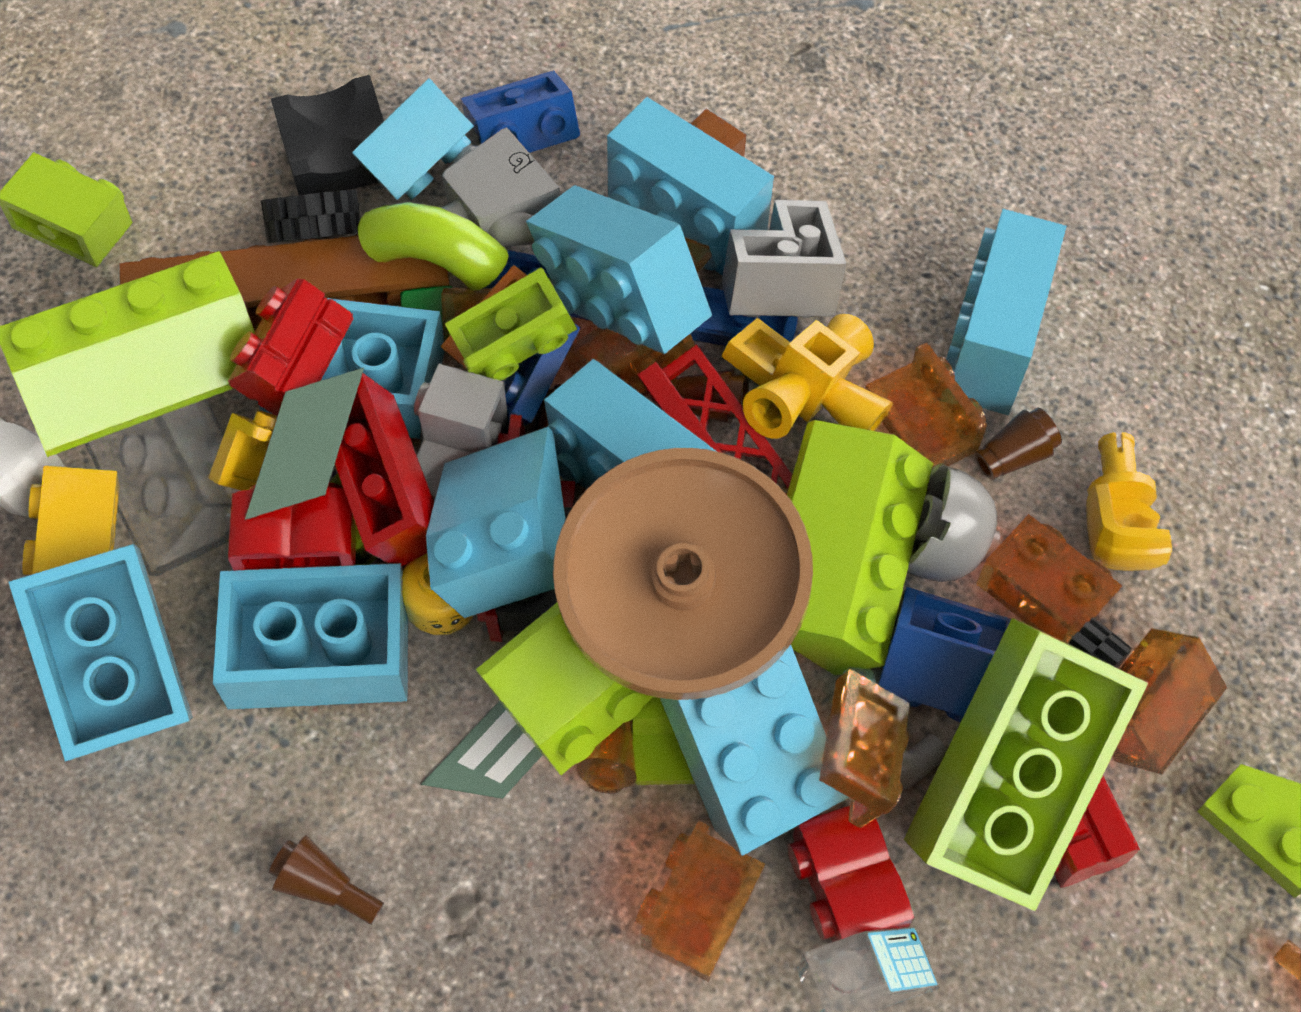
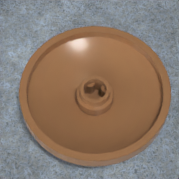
M670 448L645 453L629 459L606 472L587 488L569 512L561 529L554 556L553 578L558 606L566 628L579 650L599 671L622 686L641 694L673 700H693L727 693L747 684L768 670L784 654L799 632L807 613L811 596L813 560L808 534L797 509L783 490L767 475L754 466L721 452L699 448Z

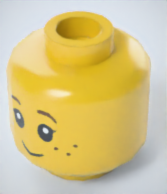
M428 554L409 562L405 566L402 576L403 602L409 621L419 630L432 635H449L461 630L472 620L473 616L462 617L430 588Z

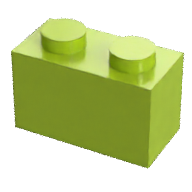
M35 152L30 155L0 191V207L12 229L96 268L133 223L124 202V195L113 183L105 179L94 180L79 173L72 165L63 160L57 159L54 162Z

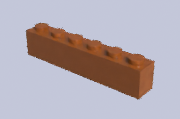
M358 234L350 237L324 240L307 239L298 243L272 246L254 245L246 249L220 251L241 293L254 331H256L263 319L256 314V309L266 293L274 286L281 289L297 278L305 279L325 293V298L401 307L400 293L402 291L450 286L449 271L427 260L402 258L387 263L375 261L363 250ZM201 251L194 255L168 258L149 257L140 261L119 263L120 285L215 252Z

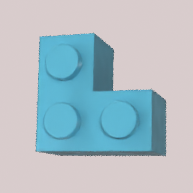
M428 78L352 154L396 200L404 193L412 200L434 179L428 170L438 160L441 159L445 164H450L464 147L471 144V141L465 134L474 126L433 81Z

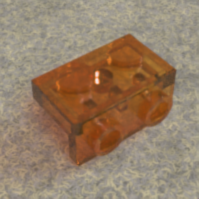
M927 342L916 347L912 363L866 384V390L893 402L890 411L882 421L888 432L896 435L933 462L932 468L938 464L951 466L979 450L987 428L984 411L974 398H968L955 380V375L949 362L944 357L937 356Z
M699 820L691 836L682 832L678 835L665 862V867L672 870L662 891L652 887L639 909L635 923L643 926L641 930V947L709 982L764 872L766 864L747 854L742 856L733 847L710 836V825Z

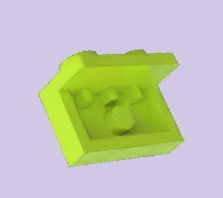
M542 267L445 323L464 358L463 363L468 372L499 381L514 374L519 368L520 362L537 352L539 354H546L558 349L568 340V334L577 330L575 323Z

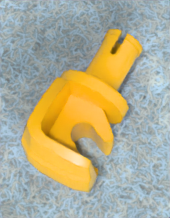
M1116 432L1106 434L1098 441L1103 476L1092 481L1087 488L1086 518L1091 555L1100 565L1113 570H1151L1166 565L1171 556L1172 543L1169 530L1156 529L1160 515L1150 508L1157 499L1155 481L1150 476L1137 472L1134 453L1135 441L1131 434L1121 433L1122 447L1118 448Z

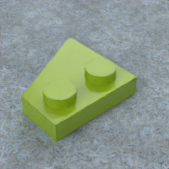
M1240 764L1196 812L1292 897L1296 898L1301 894V783Z

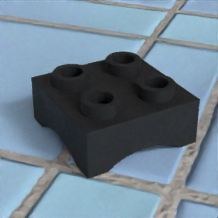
M370 75L354 78L345 85L323 94L312 96L287 94L271 98L298 195L351 190L379 183L352 154L384 122Z

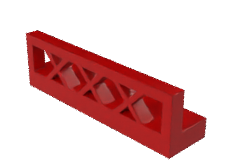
M697 344L663 369L660 368L657 362H654L638 374L642 384L656 404L670 417L717 452L735 454L734 457L742 460V455L766 459L773 468L771 480L778 485V479L780 478L789 489L793 474L765 436H762L750 426L745 418L743 406ZM696 363L707 378L704 401L682 398L671 383V380ZM714 389L725 404L712 402ZM690 408L702 410L700 421ZM710 411L733 414L740 423L736 445L713 441L707 432ZM746 433L758 449L744 447Z

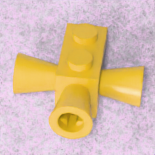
M850 314L834 316L827 326L815 320L791 342L759 318H756L728 342L721 356L759 385V387L745 395L743 412L750 426L767 438L779 439L788 434L798 416L808 422L823 407L840 425L875 431L893 405V402L845 380L852 366L869 358L874 349V339L868 326L861 319Z

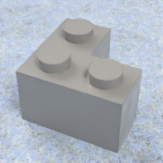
M774 200L769 230L730 229L722 277V286L729 315H744L747 317H759L761 315L797 316L800 318L835 316L846 269V260L826 201Z
M438 364L430 384L424 382L420 386L414 405V413L419 416L421 423L420 441L422 445L417 458L434 502L444 463L495 446L498 443L500 433L508 434L509 422L503 381Z

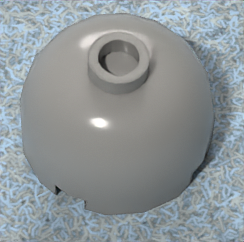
M938 464L932 468L907 573L938 582L956 581L974 571L981 562L986 563L991 560L999 546L1000 532L996 530L997 511L994 500L980 481L966 472L944 464Z

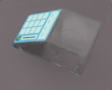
M915 926L864 931L804 952L797 967V972L812 1012H875L938 990L940 987Z

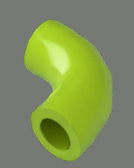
M411 202L385 205L365 212L360 218L358 225V236L361 246L367 255L375 261L387 263L402 258L427 260L448 270L471 290H480L493 282L503 271L509 256L508 251L495 238L475 223L440 207Z

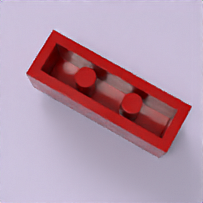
M362 373L335 466L365 551L389 564L401 563L402 567L427 554L426 533L434 500L394 395Z

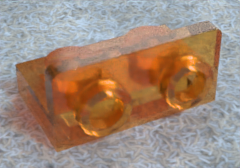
M850 669L836 679L819 781L851 798L848 821L861 828L880 815L889 813L900 799L902 793L900 776L903 753L909 741V733L906 730L910 703Z

